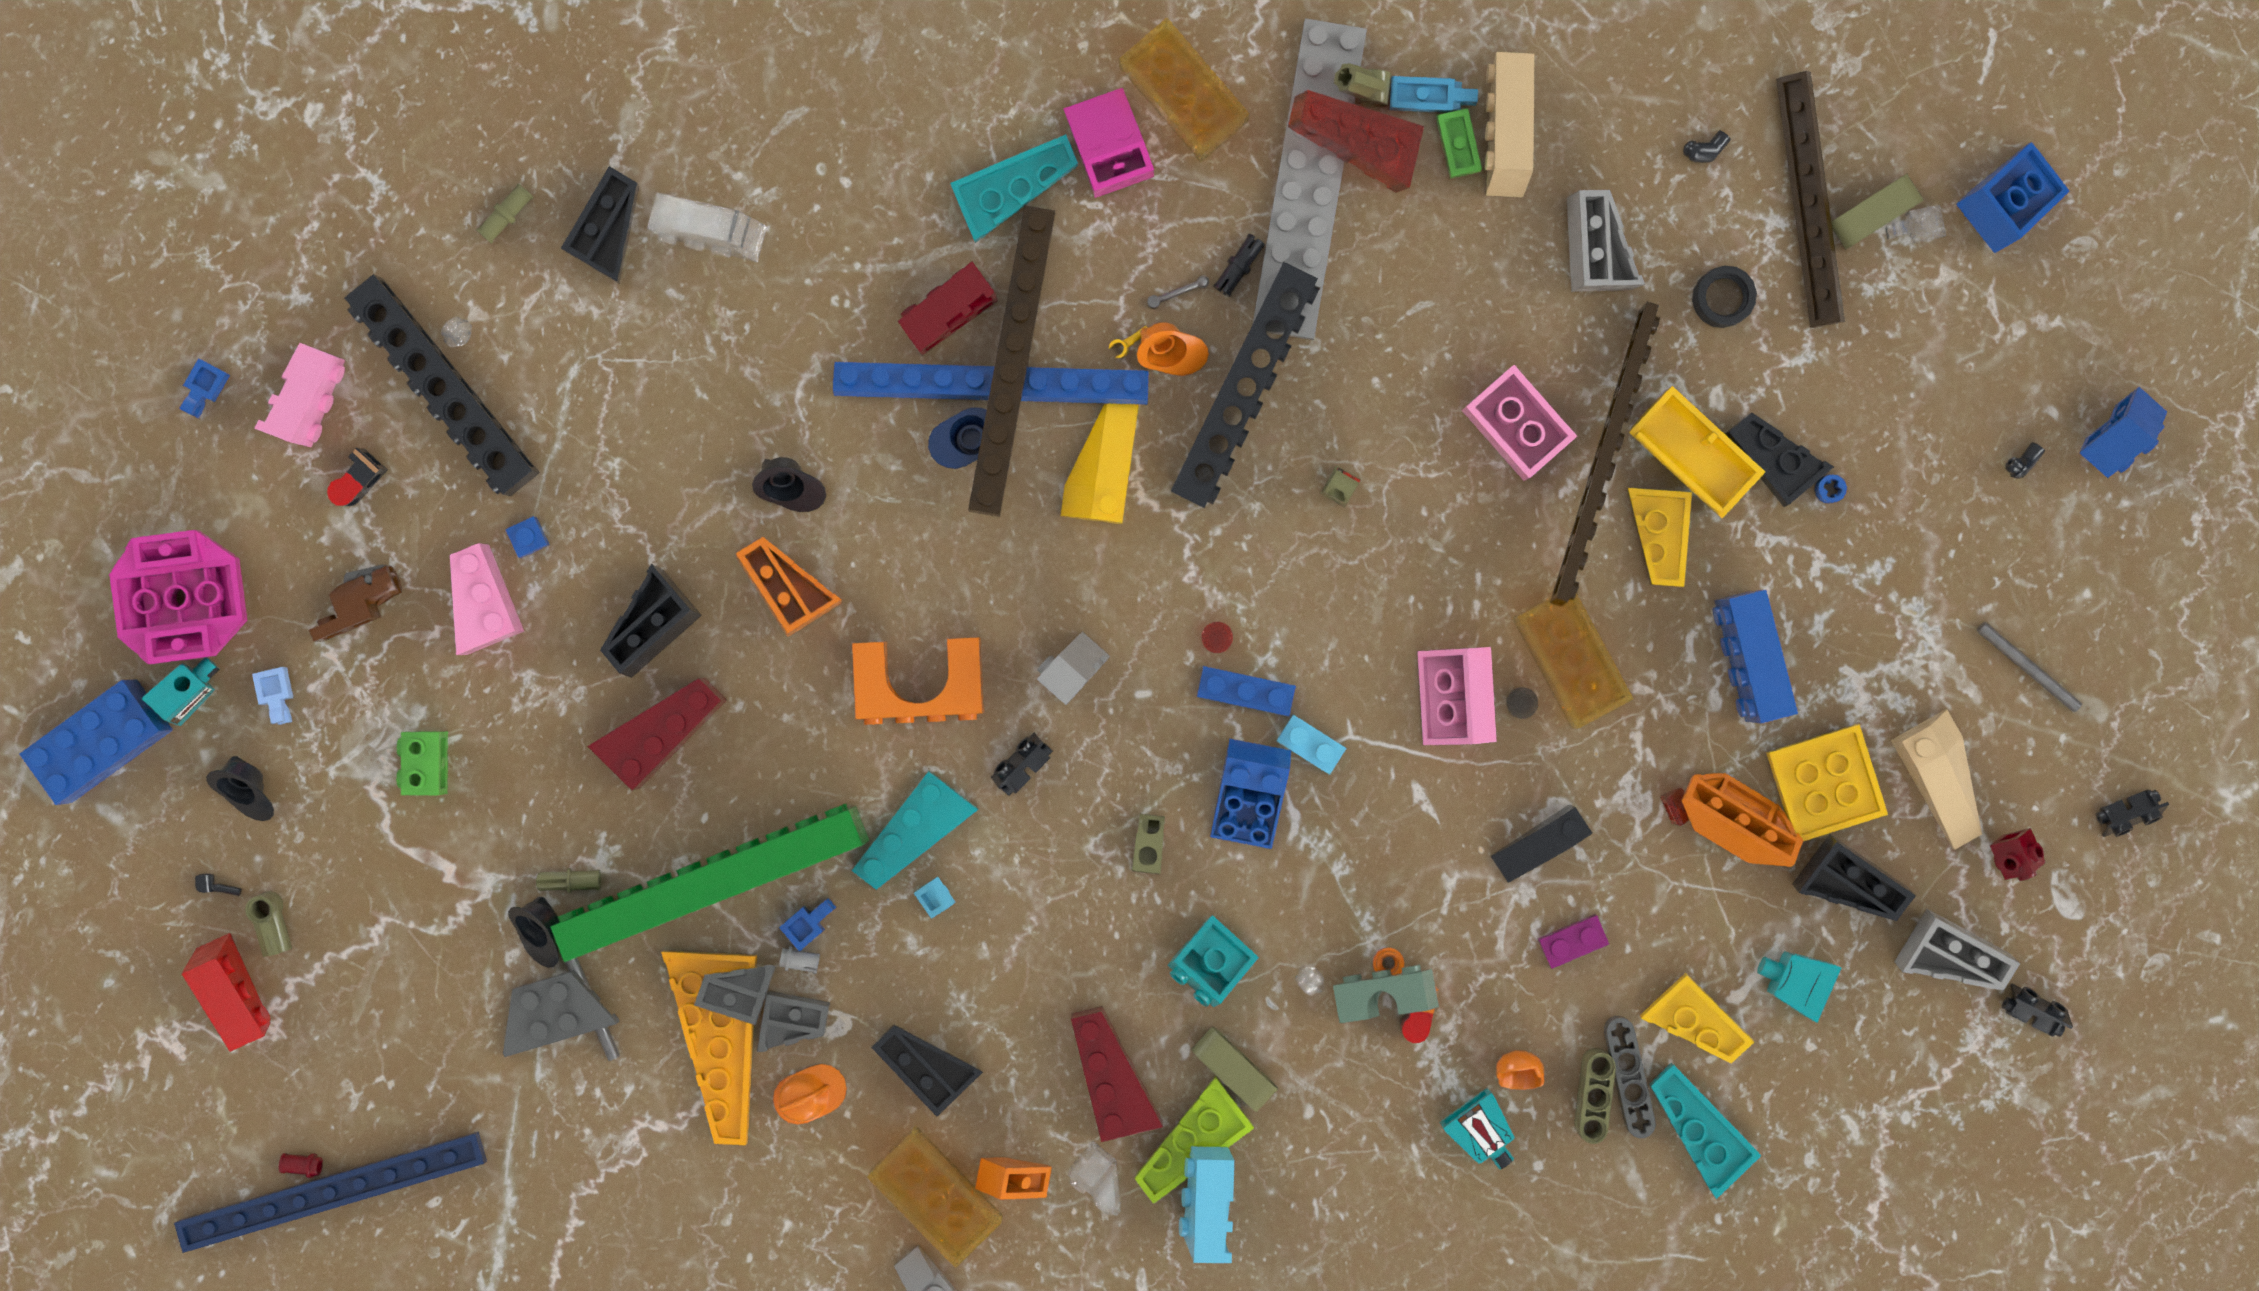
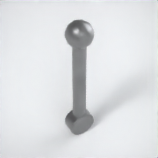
M1203 275L1197 281L1159 297L1152 295L1148 298V305L1151 308H1157L1160 302L1197 287L1206 288L1209 285V279Z

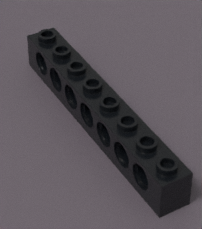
M1283 262L1171 492L1205 508L1207 502L1212 505L1214 504L1221 490V487L1216 484L1221 474L1228 476L1235 461L1230 455L1235 445L1240 448L1242 447L1249 433L1244 427L1249 417L1256 419L1263 405V402L1258 399L1263 389L1270 391L1278 375L1273 372L1277 360L1284 362L1292 346L1286 342L1292 331L1298 334L1306 318L1301 312L1306 303L1313 304L1320 290V287L1315 285L1318 278ZM1286 292L1294 293L1298 298V305L1293 310H1286L1280 304V297ZM1271 321H1278L1284 327V334L1278 339H1272L1266 334V325ZM1259 349L1267 351L1270 356L1269 364L1263 368L1256 367L1251 360L1253 352ZM1250 378L1255 382L1256 390L1251 396H1243L1238 392L1237 384L1241 379ZM1230 406L1239 408L1242 413V418L1236 425H1229L1223 419L1225 409ZM1214 435H1223L1227 439L1228 446L1224 452L1215 453L1210 449L1209 441ZM1202 463L1211 465L1214 470L1213 477L1206 482L1200 481L1195 475L1196 467Z
M373 274L344 297L350 305L347 310L351 316L360 324L364 322L370 329L367 335L377 347L381 348L383 346L390 354L387 357L389 363L398 372L403 370L410 379L407 385L418 397L424 396L429 403L426 407L437 421L442 419L449 427L446 431L448 436L458 446L462 444L469 452L466 455L467 459L477 470L483 469L489 477L486 479L487 484L496 494L502 493L503 495L512 496L540 473L383 278ZM385 307V319L377 322L375 318L377 310ZM404 331L406 341L402 346L397 347L395 338L398 333ZM424 356L426 365L424 369L417 371L415 369V361L418 357ZM444 380L446 384L445 392L437 396L434 387L438 381ZM463 404L466 409L465 416L461 420H456L454 410L458 405ZM483 429L486 434L483 443L476 445L474 434L477 430ZM499 453H503L505 464L497 470L493 465L494 457Z

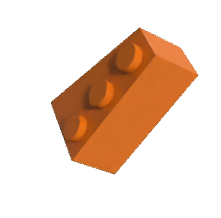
M764 537L736 553V558L787 637L841 604L842 599L829 591L812 575L805 572Z

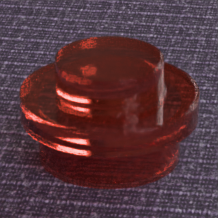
M1212 622L1202 632V643L1210 652L1221 653L1231 646L1233 633L1225 623Z

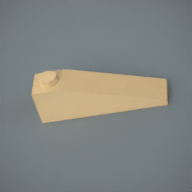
M1948 710L1941 711L1892 739V744L1952 849L1955 850L1982 835L1963 736Z

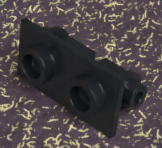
M1034 732L1030 737L1020 741L1016 751L1008 760H1003L997 765L991 778L997 787L1002 789L1008 796L1013 792L1016 794L1031 779L1024 769L1028 766L1036 773L1051 758L1049 755L1053 750L1046 743H1043Z
M2147 789L2126 799L2131 807L2129 810H2127L2122 800L2102 807L2100 812L2096 813L2098 822L2101 825L2106 824L2107 826L2102 836L2106 837L2114 834L2116 837L2132 831L2134 829L2133 826L2144 822L2145 825L2155 823L2163 818L2162 814L2169 803L2166 802L2159 805L2158 802L2161 801V797L2158 791Z
M2013 983L2010 985L2013 997L2005 998L2002 1003V1008L2006 1010V1014L2024 1023H2027L2032 1015H2035L2036 1017L2031 1023L2032 1027L2051 1037L2055 1035L2058 1037L2062 1036L2065 1026L2070 1029L2073 1028L2069 1012L2062 1004L2056 1001L2050 1003L2040 998L2038 993L2031 988H2021Z

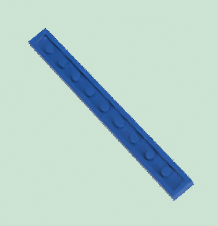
M835 362L834 396L989 400L995 366ZM1028 367L1021 401L1148 405L1149 371Z

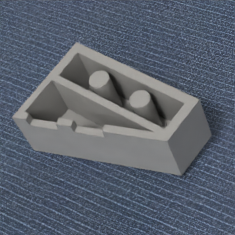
M1579 190L1567 197L1571 292L1633 290L1645 285L1642 275L1639 276L1632 258L1634 256L1631 247H1628L1622 228L1624 226L1611 191Z
M1081 632L1056 658L1049 656L1037 670L1041 675L1037 680L1067 705L1110 656L1084 632Z
M1926 909L1894 961L1904 973H1918L1937 979H1951L1962 981L1964 984L2003 991L2020 965L2007 951L1929 909Z

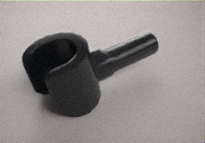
M199 874L195 877V887L198 892H223L237 896L241 894L242 888L214 884V874Z

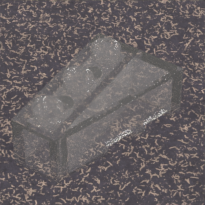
M657 193L647 229L658 234L657 240L664 243L676 245V241L685 243V247L703 251V248H706L720 256L730 258L731 255L758 263L767 226L737 210Z

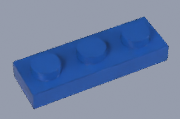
M1203 666L1197 697L1290 716L1296 686Z

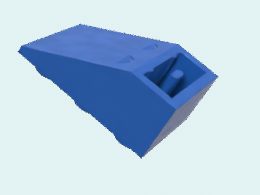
M1229 739L1210 837L1272 849L1290 772L1291 750Z

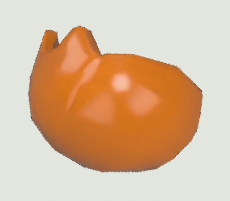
M1514 1050L1504 1054L1497 1062L1496 1076L1501 1087L1517 1090L1535 1089L1544 1085V1066L1536 1055L1525 1050Z

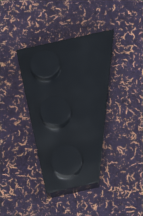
M1754 413L1745 416L1725 433L1730 440L1765 471L1760 478L1783 507L1790 505L1834 468L1828 462H1822L1811 455V451L1804 446H1798L1784 437L1781 431Z

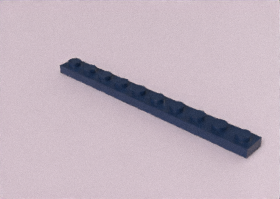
M478 1131L176 1221L174 1225L182 1253L479 1166L485 1164L487 1158Z

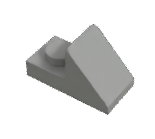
M919 1245L894 1265L907 1291H957Z

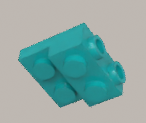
M1212 915L1193 937L1183 945L1167 966L1172 969L1170 976L1180 985L1187 983L1195 990L1193 996L1200 1004L1208 1007L1210 1004L1214 1008L1223 1002L1259 957Z

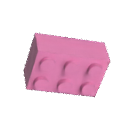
M1515 365L1510 367L1461 410L1523 481L1531 478L1577 437Z

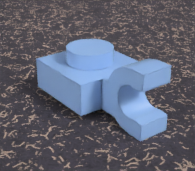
M279 667L252 674L258 705L268 704L271 724L278 723V725L292 722L289 708L285 704V700L293 698L287 667Z

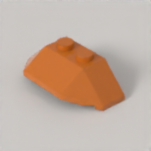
M1726 773L1694 774L1691 777L1682 803L1694 831L1747 863L1792 867L1795 864L1803 839L1799 833L1795 832L1792 823L1778 804Z

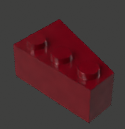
M971 261L942 286L939 285L926 295L927 298L918 305L912 304L900 314L902 318L897 322L923 356L997 303L998 299L994 290L973 261Z

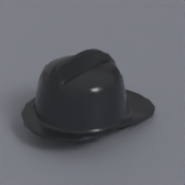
M779 457L772 460L765 459L762 463V471L754 477L752 483L753 492L759 498L797 512H810L818 509L824 504L827 496L825 487L818 479L804 473L801 466L795 460L787 457Z
M233 756L221 770L211 771L206 776L208 785L245 816L259 821H267L274 816V808L271 801L262 793L264 788L263 774L255 766L238 756Z
M540 896L522 908L511 907L508 911V917L516 928L527 953L540 965L547 968L555 967L559 960V954L554 943L555 938L551 926L559 923V920L548 901Z

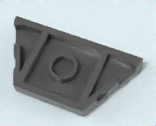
M572 970L512 989L503 1055L504 1057L612 1026L620 1021L615 1013L611 1014L600 1003L601 998L593 990L587 988L585 981L579 974Z

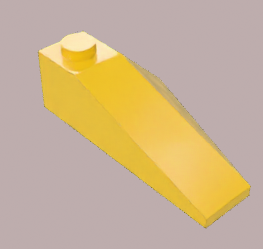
M1104 404L1065 483L1060 516L1123 525L1139 404Z

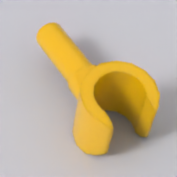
M1142 328L1124 340L1115 339L1109 344V349L1118 343H1121L1124 347L1122 354L1115 358H1124L1128 355L1129 347L1141 339L1140 332Z

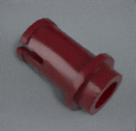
M283 1153L279 1160V1172L282 1174L306 1175L307 1178H313L314 1176H319L323 1168V1159L318 1157L316 1153H311L309 1156Z

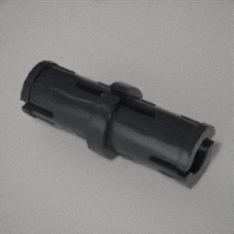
M1252 234L1247 235L1246 240L1235 256H1230L1227 261L1229 265L1213 285L1219 292L1223 291V294L1227 297L1232 295L1231 293L1244 274H1249L1251 271L1250 265L1265 246L1260 239L1255 240V236Z

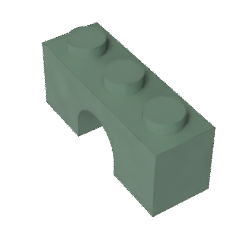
M1413 965L1401 968L1402 974L1392 975L1391 969L1372 972L1373 978L1362 980L1361 974L1343 977V983L1333 985L1339 1023L1366 1020L1380 1016L1378 999L1382 992H1387L1393 996L1397 1003L1399 1015L1427 1011L1439 1007L1432 969L1421 970L1420 965Z

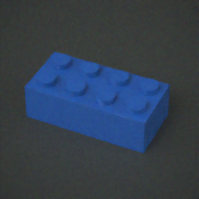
M1767 590L1749 591L1714 600L1716 607L1712 609L1716 625H1721L1724 638L1720 639L1723 654L1729 656L1731 668L1728 669V675L1731 685L1737 687L1739 699H1736V707L1740 717H1744L1745 722L1765 723L1798 714Z
M137 679L119 681L19 753L55 805L73 803L173 731L169 723L164 721L142 700L147 693Z

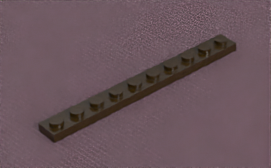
M1024 205L969 502V512L996 517L1001 515L1056 215L1055 210Z
M1647 301L1639 310L1552 593L1551 604L1563 607L1569 600L1573 601L1576 597L1579 582H1576L1575 579L1578 570L1582 571L1587 562L1588 552L1584 551L1587 540L1592 541L1595 535L1597 522H1593L1596 511H1601L1607 495V493L1602 492L1605 481L1611 480L1616 464L1611 461L1614 452H1619L1623 444L1625 434L1620 433L1623 422L1627 423L1633 411L1634 405L1629 402L1632 393H1637L1643 376L1638 374L1641 363L1646 364L1651 352V346L1647 345L1650 334L1654 335L1659 326L1660 317L1656 316L1659 307L1657 304Z

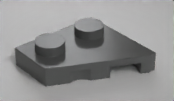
M765 965L757 968L732 970L731 972L706 974L694 1005L756 1025L776 967Z
M768 991L757 1052H765L769 1048L783 1044L785 1046L792 1045L802 1039L810 1040L824 1036L830 1002Z

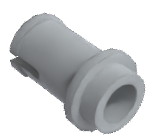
M789 946V949H782L779 967H785V971H788L790 968L812 972L813 974L817 973L820 954L792 950L793 946Z

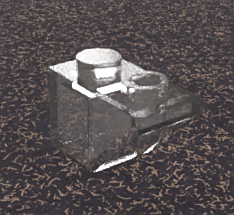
M1092 1141L1069 1168L1068 1176L1071 1178L1069 1182L1080 1193L1084 1194L1087 1191L1095 1198L1094 1204L1106 1214L1111 1211L1117 1217L1121 1212L1117 1160Z

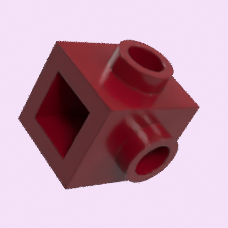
M2031 828L2004 834L1990 845L1994 854L1995 865L2001 871L2004 880L2018 878L2019 881L2033 878L2037 875L2036 871L2046 863L2044 850L2037 843Z

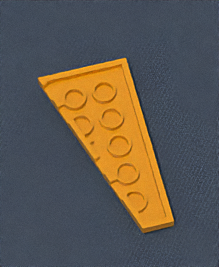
M663 950L661 954L667 966L671 990L674 992L677 1002L678 1015L690 1058H692L695 1067L698 1087L700 1086L705 1103L704 1108L714 1144L747 1145L754 1025L697 1007L694 1004L706 974L757 968V955Z

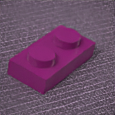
M1596 914L1538 938V942L1551 969L1609 945Z

